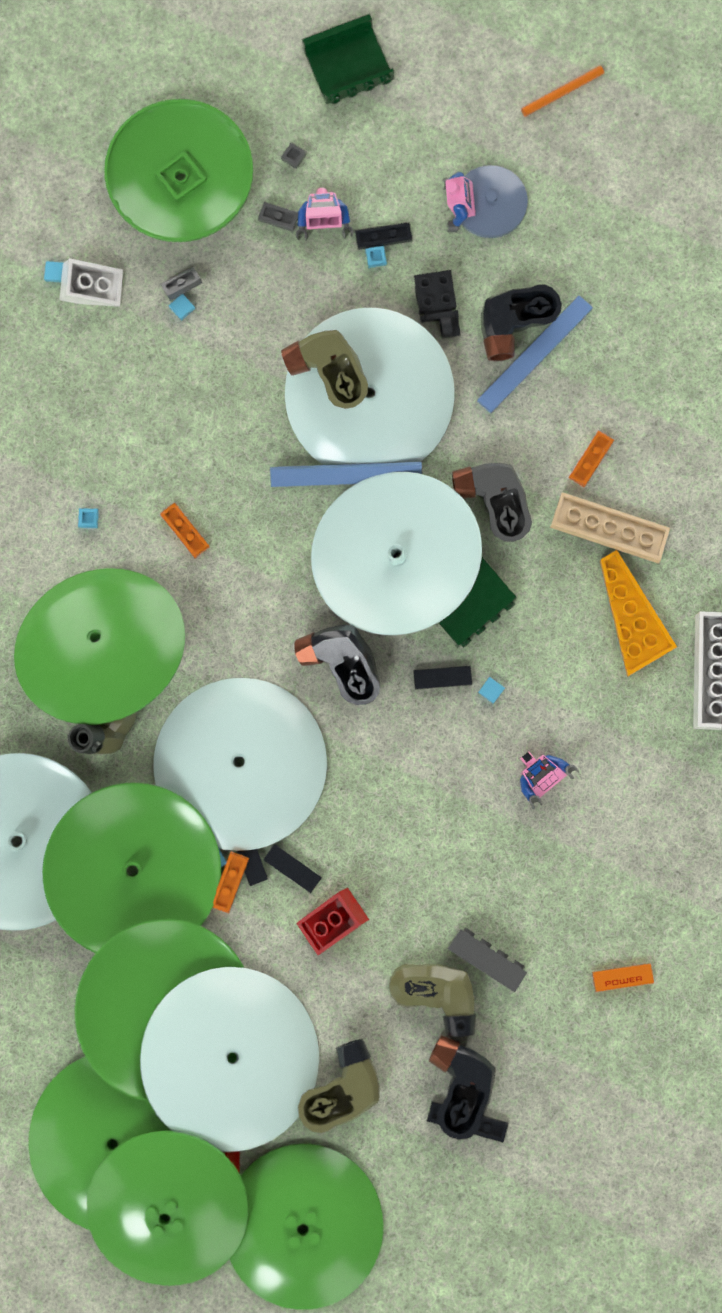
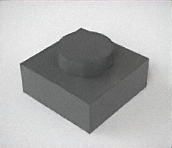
M290 143L282 154L281 160L297 169L305 158L306 151Z

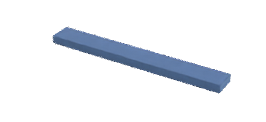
M579 295L558 316L556 321L480 396L477 402L491 414L583 320L593 307Z
M421 462L270 467L271 487L357 484L367 478L391 472L422 474Z

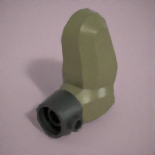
M137 712L113 722L91 725L77 724L71 728L68 734V743L78 753H114L121 749L126 734L135 722Z

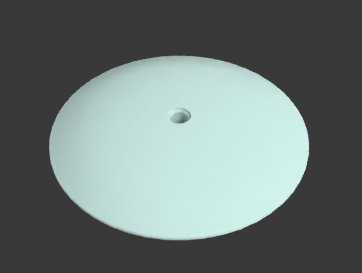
M352 309L323 321L306 337L328 330H337L342 333L357 354L368 383V388H372L375 391V396L372 398L365 397L356 407L344 409L334 406L328 399L324 382L320 378L317 368H311V371L293 376L287 372L285 383L286 410L292 429L299 442L322 465L421 462L434 450L442 439L453 412V375L441 346L419 323L405 315L387 309Z
M385 473L367 478L353 485L342 493L327 509L313 539L311 552L312 572L322 598L329 608L345 622L374 634H410L439 623L456 610L465 600L476 581L480 569L482 541L479 526L473 512L465 500L451 487L435 478L419 473ZM402 553L400 557L393 558L394 554Z
M225 679L210 683L191 693L168 716L160 731L155 747L153 760L154 779L156 786L180 795L200 812L210 826L218 848L234 851L259 849L274 844L290 835L302 825L314 810L323 791L326 779V748L322 733L314 717L305 705L291 693L277 685L258 679ZM237 758L245 760L242 767L235 766L234 763Z
M25 753L0 755V930H27L56 921L48 906L43 887L42 868L46 846L54 828L63 815L79 800L92 793L86 784L67 767L38 755ZM15 836L22 838V844L19 847H15L12 844Z
M222 967L196 974L180 983L167 994L155 1009L142 1041V1081L145 1092L156 1114L172 1131L196 1136L224 1152L242 1151L261 1146L287 1130L299 1117L298 1105L301 1096L306 1091L314 1089L318 1075V1041L313 1023L299 999L278 980L247 968ZM230 1052L235 1053L237 1057L236 1062L230 1064L227 1060Z

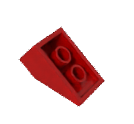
M347 887L336 893L296 924L319 956L370 919Z

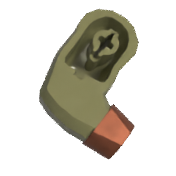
M328 330L315 333L281 350L282 358L290 375L301 374L311 371V368H317V372L324 382L328 399L334 406L344 409L353 408L359 405L366 397L368 383L360 360L339 331Z

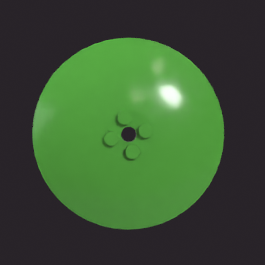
M170 99L142 108L120 126L107 150L104 167L105 183L115 209L134 229L162 241L189 242L218 232L238 215L251 190L253 160L244 134L237 124L225 113L200 101ZM180 173L186 175L182 181L176 179V176Z
M174 1131L151 1132L122 1143L109 1153L99 1165L87 1195V1220L90 1232L99 1250L120 1271L150 1284L165 1286L183 1285L201 1280L213 1274L234 1255L243 1239L247 1226L248 1198L244 1183L236 1167L215 1146L186 1133ZM166 1213L171 1219L163 1221L160 1215Z
M299 1143L282 1146L269 1151L255 1160L241 1175L248 1198V1219L243 1239L234 1255L230 1258L231 1264L238 1276L249 1289L264 1300L288 1309H318L347 1297L370 1274L382 1245V1208L377 1192L368 1176L349 1157L332 1148L317 1144ZM300 1224H305L308 1226L309 1231L307 1234L301 1235L298 1233L297 1227Z

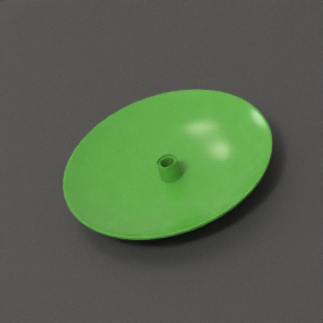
M114 568L83 572L60 582L47 591L26 615L20 626L15 643L14 665L16 675L28 698L39 709L56 719L88 725L113 722L141 710L158 697L168 686L180 665L184 652V621L173 597L163 586L150 577L131 570Z
M145 783L111 785L92 792L79 800L57 823L49 838L43 859L42 878L44 893L48 906L61 928L75 942L94 953L116 934L142 922L157 919H174L201 926L213 908L215 892L221 878V860L218 845L204 817L191 803L180 795L168 789ZM131 865L138 868L137 873L134 875L127 873V868Z
M157 919L142 922L121 931L108 940L95 953L88 963L78 986L74 1008L75 1026L78 1040L86 1059L106 1083L128 1096L149 1101L142 1081L141 1047L151 1016L167 994L188 978L216 968H244L231 947L216 934L202 926L182 920ZM230 1052L227 1056L228 1062L230 1064L236 1062V1054Z
M83 1057L59 1072L45 1088L36 1104L30 1123L28 1144L32 1170L41 1191L52 1206L68 1220L90 1230L86 1210L87 1195L99 1165L115 1149L110 1143L111 1139L117 1140L119 1146L129 1139L142 1134L172 1130L156 1114L149 1101L139 1100L116 1090L106 1083L92 1068L86 1057ZM166 1213L160 1215V1218L162 1220H165L167 1217H169V1215Z

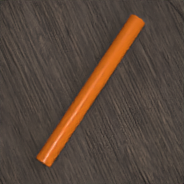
M602 66L596 67L521 108L524 117L603 75L604 70Z

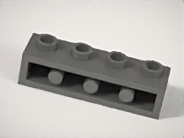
M466 927L464 930L459 928L447 949L515 993L527 974L523 970L525 966L516 960L512 963L507 959L509 955L499 949L495 952L490 948L492 944L483 938L481 941H478L474 938L475 933Z

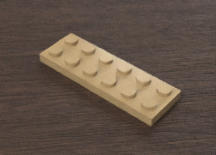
M563 492L560 495L550 528L658 564L661 561L670 530L669 527Z

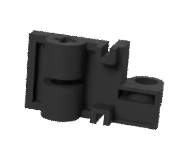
M451 269L414 275L415 295L419 314H424V316L420 317L421 323L439 320L442 339L461 336L458 310L452 311V309H456L457 305Z

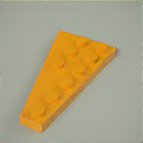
M616 550L600 559V565L628 677L674 650L677 646Z

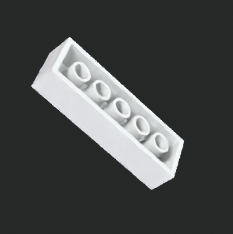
M698 612L695 615L693 729L722 730V612Z

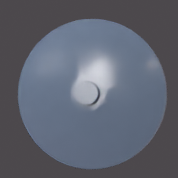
M493 165L475 168L465 175V178L473 183L475 216L466 218L461 225L472 234L484 238H498L514 231L522 222L528 204L527 192L522 181L510 170Z

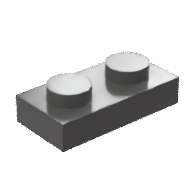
M267 202L263 203L258 216V221L290 232L294 231L298 220V212Z
M191 267L165 281L161 286L171 301L202 284V280L194 267Z

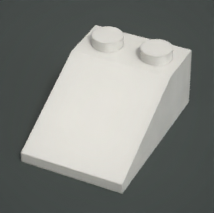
M69 258L63 263L60 300L76 304L119 307L123 270Z

